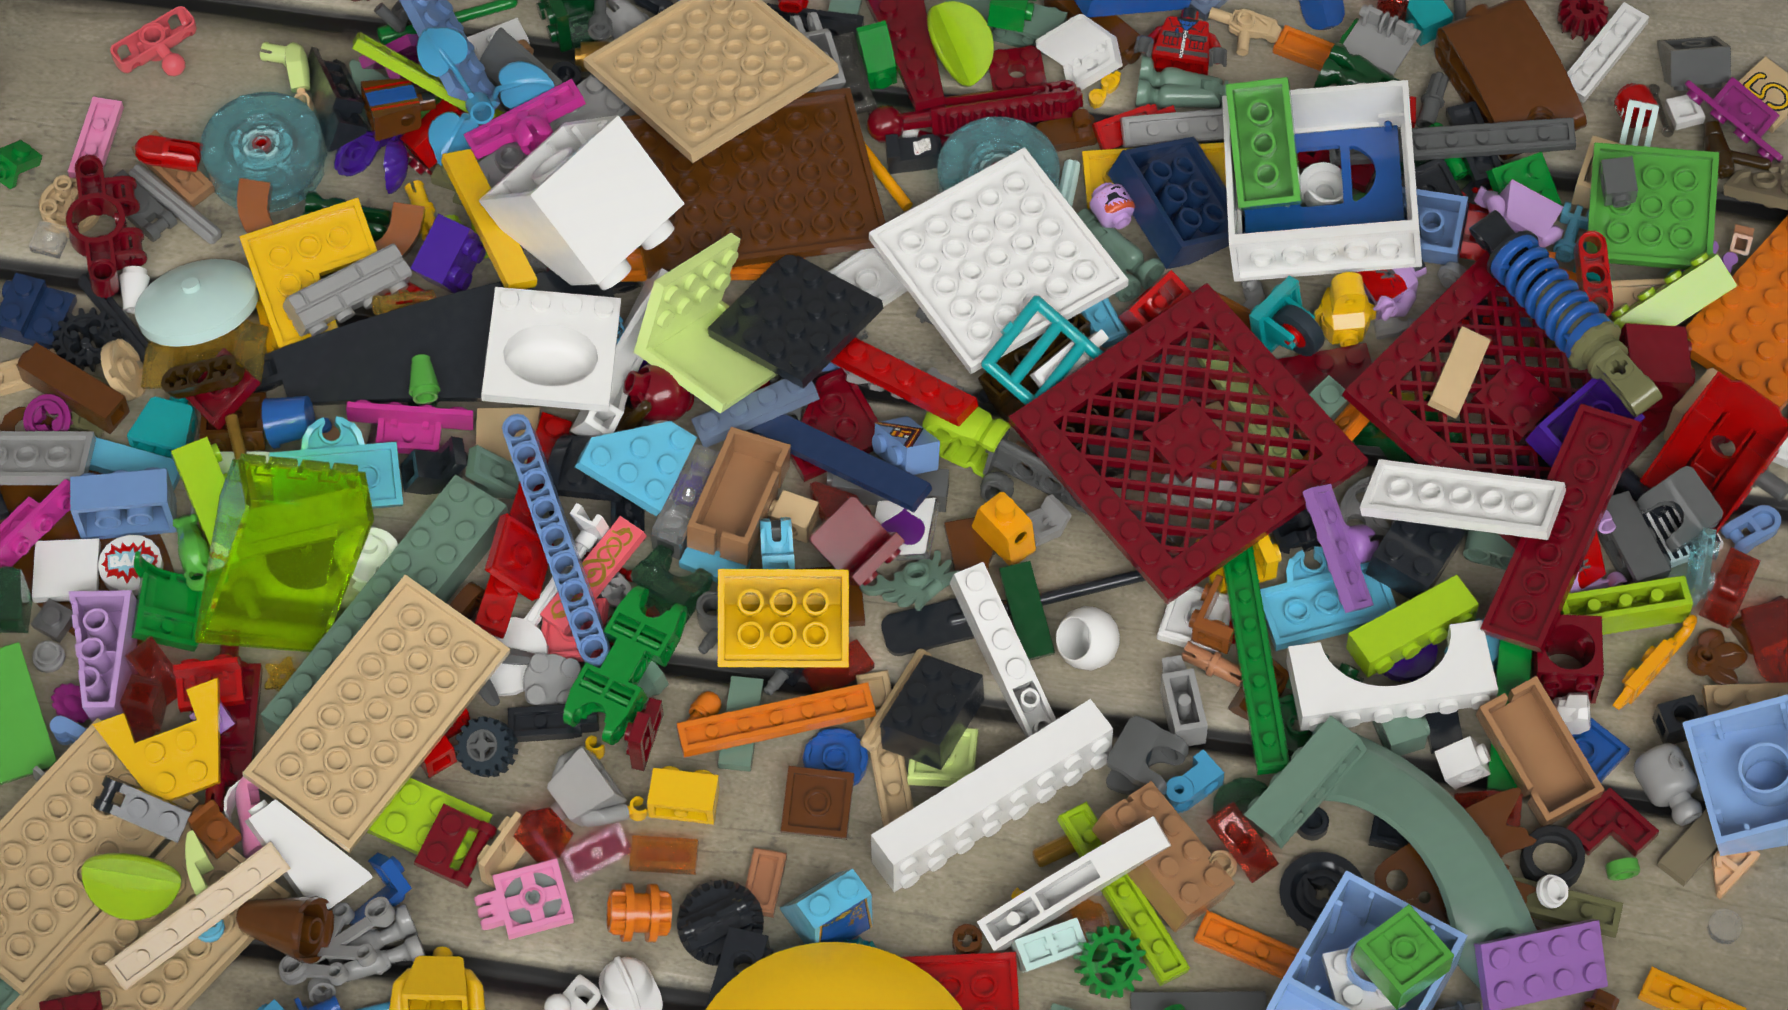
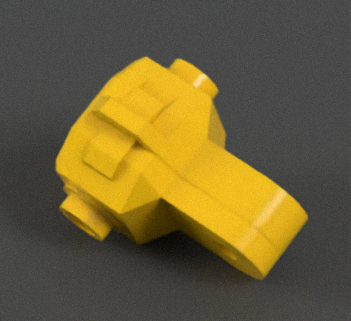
M1345 272L1338 274L1332 279L1331 286L1326 288L1318 309L1314 310L1313 315L1315 316L1314 320L1321 326L1324 336L1331 344H1340L1341 347H1346L1363 342L1371 321L1376 318L1377 310H1373L1375 305L1369 303L1368 296L1365 294L1362 276L1356 272Z

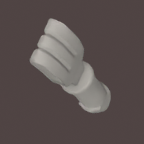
M1397 317L1389 318L1387 321L1383 319L1376 320L1374 322L1376 339L1400 336L1418 318H1408V321H1402Z

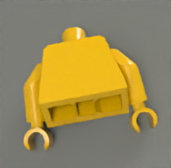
M437 947L433 951V956L416 957L412 967L406 969L393 982L389 1010H485L484 988L471 969L464 968V959L462 957L453 956V952L447 947Z

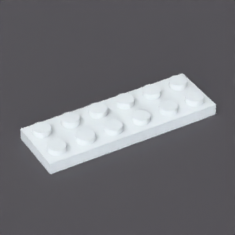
M1379 459L1361 502L1360 511L1362 516L1548 540L1566 493L1564 482Z

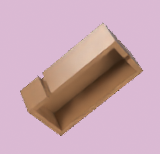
M730 427L687 525V547L711 555L719 551L720 558L747 566L760 537V520L768 518L771 503L776 499L778 488H781L790 467L791 445Z
M1537 676L1511 689L1508 697L1504 693L1478 708L1475 716L1517 787L1521 789L1523 797L1531 796L1527 804L1541 827L1551 825L1601 797L1604 792L1603 786Z
M1150 781L1130 794L1127 800L1124 798L1103 812L1092 828V831L1102 844H1105L1153 816L1156 818L1171 846L1136 867L1127 875L1176 933L1221 902L1235 885V882L1217 860L1213 863L1209 861L1212 854L1155 784Z

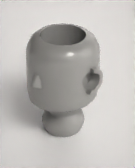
M1663 743L1651 748L1637 758L1634 763V774L1652 804L1658 807L1670 806L1672 818L1680 826L1687 825L1702 815L1700 802L1691 796L1699 784L1697 776L1677 745Z

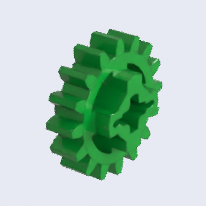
M1101 925L1097 926V934L1090 931L1086 932L1088 942H1078L1077 945L1082 949V953L1076 954L1073 959L1080 961L1081 965L1076 967L1074 972L1084 975L1079 982L1080 985H1090V994L1098 995L1100 993L1102 998L1108 999L1112 995L1118 998L1123 997V989L1133 992L1135 989L1131 982L1133 980L1142 981L1143 978L1138 974V970L1145 969L1147 966L1140 962L1139 959L1146 954V951L1137 950L1136 948L1141 940L1135 937L1130 938L1131 930L1123 928L1120 930V927L1117 925H1110L1109 928ZM1118 942L1123 945L1125 950L1119 949ZM1112 956H1113V957H1118V958H1116V959H1113L1112 962L1108 963V967L1102 966V965H1104V964H1107V962L1111 961V960H1112ZM1099 973L1102 976V980L1106 981L1107 984L1101 982L1095 974Z

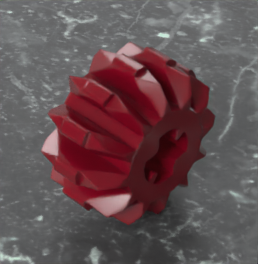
M1562 0L1559 4L1558 24L1562 25V33L1571 32L1572 40L1577 36H1581L1584 42L1588 39L1589 35L1595 38L1608 22L1609 10L1607 6H1604V0Z

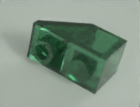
M9 566L1 567L0 633H29L33 599L22 570Z

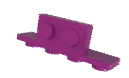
M1732 77L1714 99L1690 80L1684 84L1688 89L1686 95L1699 106L1702 102L1712 108L1709 114L1721 124L1728 121L1736 128L1733 133L1746 144L1751 140L1760 147L1757 153L1761 157L1768 158L1771 162L1776 160L1778 163L1783 160V156L1761 139L1780 115L1735 78Z

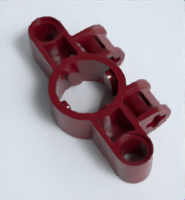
M85 155L80 157L75 163L79 198L68 208L66 225L72 247L79 254L87 258L93 293L101 298H108L115 295L119 290L118 270H122L126 266H142L147 262V254L143 251L142 246L144 232L136 227H127L126 216L134 215L140 210V203L136 200L135 196L137 181L131 176L105 178L101 160L94 155ZM92 215H107L114 218L116 223L113 231L105 236L100 235L98 237H87L80 234L78 225L85 218Z

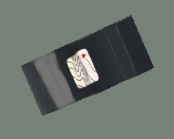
M898 134L885 135L887 166L890 174L931 170L941 166L944 162L941 138L937 135L926 134L918 138H898Z

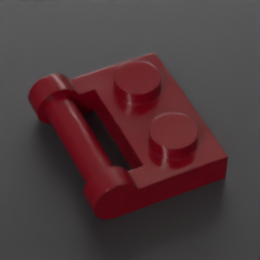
M443 804L414 861V865L459 887L468 889L473 880L470 876L478 862L477 857L489 839L494 838L497 828L490 823L477 820ZM471 830L477 833L459 870L451 869L450 866L468 831Z

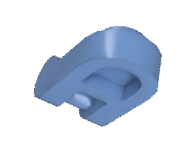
M1760 505L1729 521L1720 531L1726 539H1731L1735 544L1734 550L1737 554L1743 556L1754 547L1777 534L1781 525V516L1775 508L1768 505ZM1747 527L1751 534L1745 537L1741 530Z
M56 716L50 722V729L57 742L61 745L73 744L87 729L64 716Z

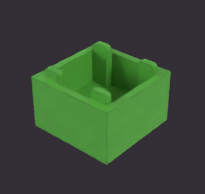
M1408 904L1356 943L1352 959L1397 1010L1449 972L1454 954L1413 907Z

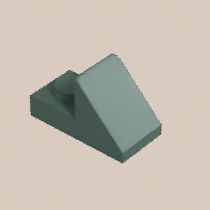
M479 445L469 448L465 476L475 481L474 486L494 498L514 499L520 482L514 464Z

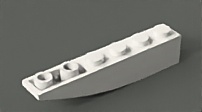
M984 562L955 573L950 581L951 588L991 673L1026 738L1054 722L1056 720L1054 713Z
M1153 816L1060 869L980 919L977 923L994 951H1005L1011 947L1014 940L1032 934L1171 846V843Z

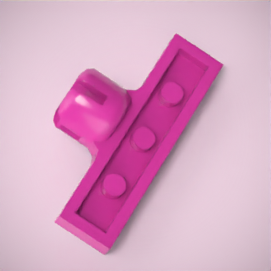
M570 79L463 135L477 160L492 154L501 146L513 142L518 143L525 155H529L554 133L550 126L551 122L573 112L586 103L573 80Z

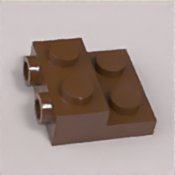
M266 392L252 393L234 413L238 416L246 451L266 450L267 438L262 422L263 399L267 398ZM201 414L199 438L208 437L210 445L216 443L220 452H233L226 423L218 430Z

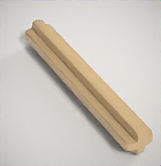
M918 649L863 735L860 741L863 748L871 752L876 750L882 740L880 728L882 720L923 655L932 657L929 652H926L924 649Z

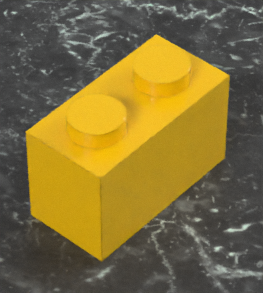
M665 766L662 769L653 768L647 800L649 817L714 825L720 791L719 776L706 770L688 772L681 771L672 766Z

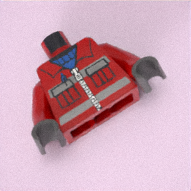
M1184 8L1181 11L1180 17L1169 16L1166 18L1164 25L1157 26L1147 36H1138L1133 52L1146 53L1147 57H1151L1152 53L1154 68L1157 72H1161L1166 67H1174L1208 75L1209 67H1212L1213 64H1222L1223 67L1227 66V49L1222 48L1216 35L1209 32V23L1198 20L1199 12L1194 8Z

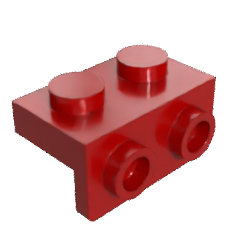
M222 654L215 656L213 660L186 659L181 661V664L173 665L180 713L194 711L186 689L216 678L219 679L220 700L225 707L246 704L243 667L238 657Z

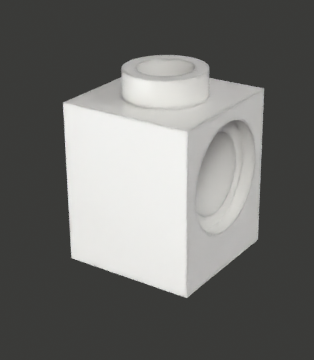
M1471 736L1435 751L1444 780L1455 790L1491 774L1487 764L1491 762V758L1486 746L1483 743H1477Z

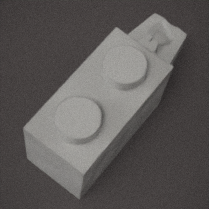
M1181 655L1162 658L1160 694L1169 732L1181 737L1188 746L1206 744L1208 725L1194 668L1187 669Z

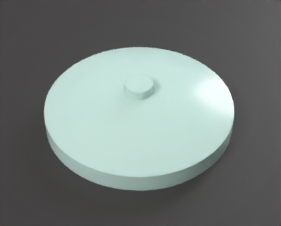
M226 259L200 260L179 266L154 280L138 298L135 306V317L142 334L154 343L175 347L201 344L223 336L243 323L255 309L259 299V292L252 272L243 264Z

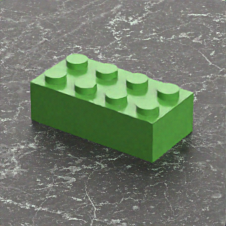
M1288 77L1225 84L1238 208L1240 211L1303 204Z

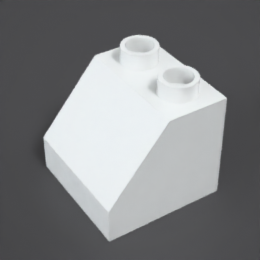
M618 115L565 122L478 200L503 232L571 286L598 284L602 290L613 287L629 274L632 267L626 258L637 247L641 245L645 250L652 249L672 234L675 227L669 218L684 205V202Z

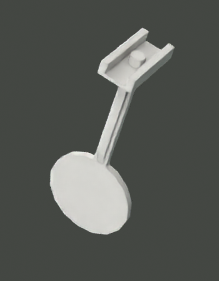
M576 503L570 515L580 530L574 542L582 560L586 552H590L593 546L597 545L610 528L603 516L599 514L591 521L582 505ZM573 566L565 567L561 574L569 573ZM553 577L524 619L511 617L504 638L493 637L509 648L534 654H548L549 646L537 625L542 619L540 613L558 592ZM501 664L490 677L498 696L517 695L524 691L523 675L528 665Z

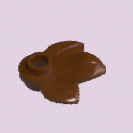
M1710 629L1700 634L1697 639V645L1689 650L1687 666L1695 675H1708L1718 685L1738 684V677L1734 670L1745 663L1748 655L1741 646L1732 642L1725 643L1721 630Z

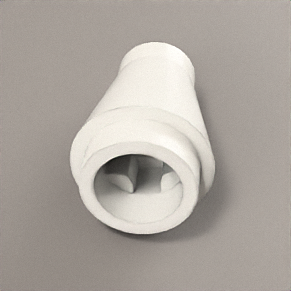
M126 266L122 269V274L119 275L123 311L125 313L135 314L138 298L148 287L150 277L147 275V270L143 267Z

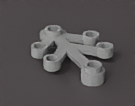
M385 897L372 899L365 907L366 917L341 932L342 927L348 925L354 919L355 913L348 903L336 905L333 908L334 930L328 948H321L318 956H322L320 960L313 964L301 963L286 955L279 964L280 977L287 985H297L307 978L328 979L335 986L345 983L349 977L348 970L340 962L333 963L330 966L319 965L318 963L325 958L357 960L362 967H369L374 964L378 955L370 944H362L360 946H349L347 944L374 926L384 928L394 921L395 910L388 899Z

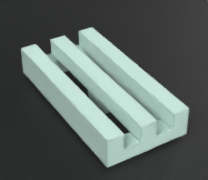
M1629 99L1619 143L1626 144L1633 109L1638 107L1640 110L1631 145L1638 146L1645 112L1648 109L1652 110L1644 146L1650 147L1659 105Z

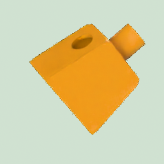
M999 492L979 507L972 528L1009 566L1020 563L1036 551L1031 519L1005 492Z

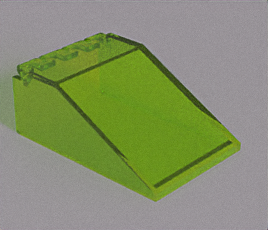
M245 453L241 454L240 459H232L219 497L195 633L196 643L312 652L333 626L374 522L366 473L358 472V465L334 463L332 469H330L329 462L303 459L300 466H298L297 459L270 456L268 463H266L265 455Z

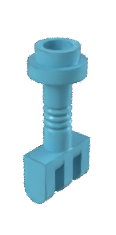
M1565 202L1559 221L1560 223L1567 224L1564 237L1555 242L1553 252H1556L1555 258L1565 263L1574 259L1575 240L1579 228L1588 229L1589 210L1586 217L1581 216L1583 206L1577 205L1575 213H1571L1572 203Z

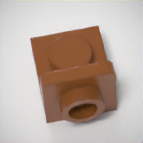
M213 799L207 804H201L196 807L187 820L190 829L194 830L201 843L216 859L243 839L241 833L220 812L218 804Z

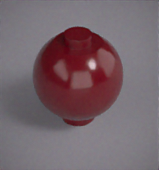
M648 364L642 367L639 372L632 370L624 381L623 392L630 396L634 409L642 401H649L651 403V411L643 418L650 423L656 420L674 422L693 406L694 395L680 386L668 371L659 366Z

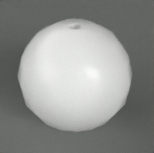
M1083 606L1068 612L1061 620L1056 633V643L1059 653L1066 663L1077 669L1092 671L1107 665L1115 657L1120 644V634L1118 626L1110 614L1096 607Z

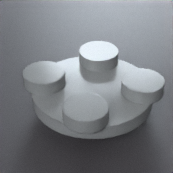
M537 653L533 655L523 675V689L526 701L534 706L566 704L571 687L580 672L579 662L574 658L566 659L556 654L544 655Z

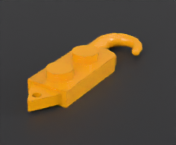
M1689 615L1683 621V626L1673 637L1668 640L1664 639L1657 648L1652 645L1645 652L1641 659L1643 662L1638 669L1632 667L1624 676L1621 682L1624 684L1623 691L1612 706L1620 710L1626 704H1632L1690 637L1697 623L1696 615Z

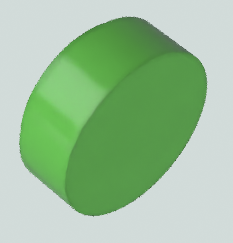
M1622 858L1605 865L1607 878L1613 881L1629 879L1640 873L1637 858Z

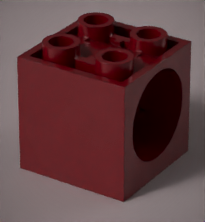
M1625 323L1621 329L1619 341L1623 342L1628 348L1627 356L1644 375H1647L1655 383L1662 395L1661 400L1645 411L1671 412L1673 407L1695 382V369L1691 367L1690 361L1692 344L1690 339H1687L1686 327Z
M1560 614L1544 652L1539 653L1532 650L1530 679L1535 676L1538 677L1551 701L1555 697H1563L1568 693H1588L1590 703H1596L1604 676L1602 616ZM1555 654L1569 655L1577 659L1583 667L1579 669L1561 668L1549 659V656Z

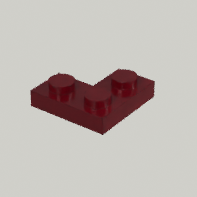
M649 697L646 709L642 708L640 712H637L634 723L629 722L627 725L624 741L628 742L626 755L630 756L632 769L644 771L664 716L662 700Z
M1608 788L1600 798L1593 802L1566 828L1571 830L1581 840L1587 856L1611 835L1636 857L1659 834V830L1612 788Z

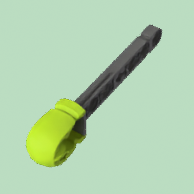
M980 407L959 427L928 411L926 412L922 427L940 441V457L963 468L972 467L973 473L981 477L991 473L994 467L1048 495L1053 494L1058 500L1088 515L1036 454L1007 440L1011 428L1010 423L1000 418L993 420L991 414ZM1022 463H1024V464H1026L1027 466H1029L1032 470H1030V469L1026 468L1025 466H1023ZM1050 478L1055 479L1059 484L1053 482ZM1131 510L1141 521L1142 511ZM1149 512L1146 513L1145 522L1164 523V520L1160 518L1156 520ZM1151 533L1161 544L1162 534ZM1167 535V538L1173 543L1166 540V545L1180 547L1184 537Z

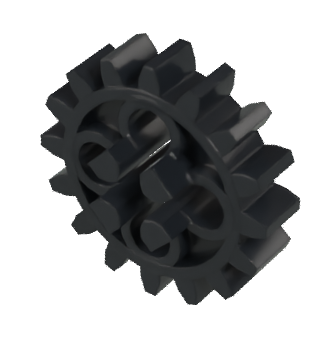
M92 307L89 313L85 314L84 310L79 308L77 316L69 312L67 314L69 319L67 322H58L60 330L53 331L55 341L52 342L56 354L61 358L76 365L81 370L89 367L91 372H95L96 365H101L100 354L102 347L112 340L122 338L115 319H109L106 311L98 315L96 309ZM77 332H80L82 334V339H80V336ZM92 340L94 341V344H95V346H96L97 348H94V347L92 346V344H91Z

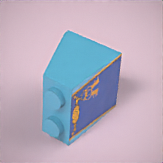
M853 869L833 874L780 907L781 912L804 944L844 942L845 939L852 940L873 927L872 894Z

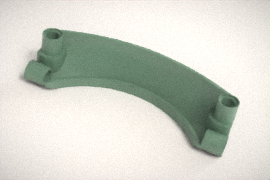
M1358 735L1366 746L1367 751L1323 801L1342 802L1373 813L1395 828L1414 847L1427 865L1439 888L1450 926L1468 935L1457 965L1480 990L1474 944L1537 931L1529 910L1499 854L1467 811L1446 790L1416 766L1389 749Z

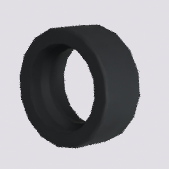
M1555 825L1539 827L1530 833L1529 836L1537 841L1533 845L1521 850L1520 868L1524 878L1538 882L1545 875H1555L1562 878L1568 888L1575 884L1585 864V849L1581 840L1571 830ZM1545 843L1558 844L1564 847L1572 856L1570 869L1558 875L1548 874L1540 870L1533 861V852L1536 847Z

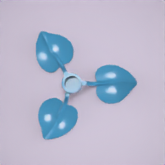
M428 27L424 29L417 41V56L421 66L426 72L436 77L444 75L451 68L468 96L466 100L468 113L464 112L459 117L454 112H445L437 116L429 126L428 138L438 164L443 166L441 162L442 154L470 149L463 134L479 127L478 124H486L492 120L495 113L493 107L497 105L496 100L499 92L503 104L510 109H514L554 88V83L547 73L538 66L528 62L516 61L509 63L499 71L498 78L501 85L495 87L492 97L489 99L485 93H473L455 66L461 63L467 56L468 45L464 36L457 30L448 27Z

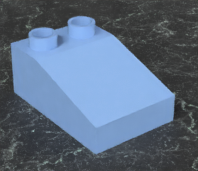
M1788 694L1682 722L1720 856L1788 846Z

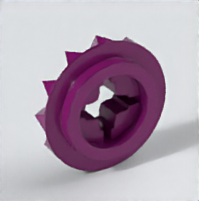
M52 394L40 395L34 398L25 409L23 416L25 431H68L70 425L73 424L71 420L72 410L65 403V400ZM47 412L51 415H58L52 421L51 428L49 425L40 424L46 419Z

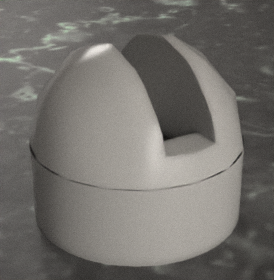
M313 978L308 982V994L310 1000L315 1004L336 995L335 986L328 979Z

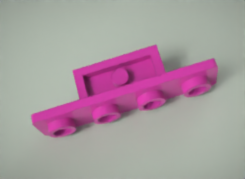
M367 400L347 402L346 405L348 421L378 424L376 443L397 442V451L401 454H410L414 449L437 452L440 449L442 428L473 430L474 428L473 411L463 407H451L450 409L435 408L428 404L405 406L398 402L377 404Z
M64 479L41 503L28 497L0 524V578L44 534L49 532L55 523L70 511L69 480Z

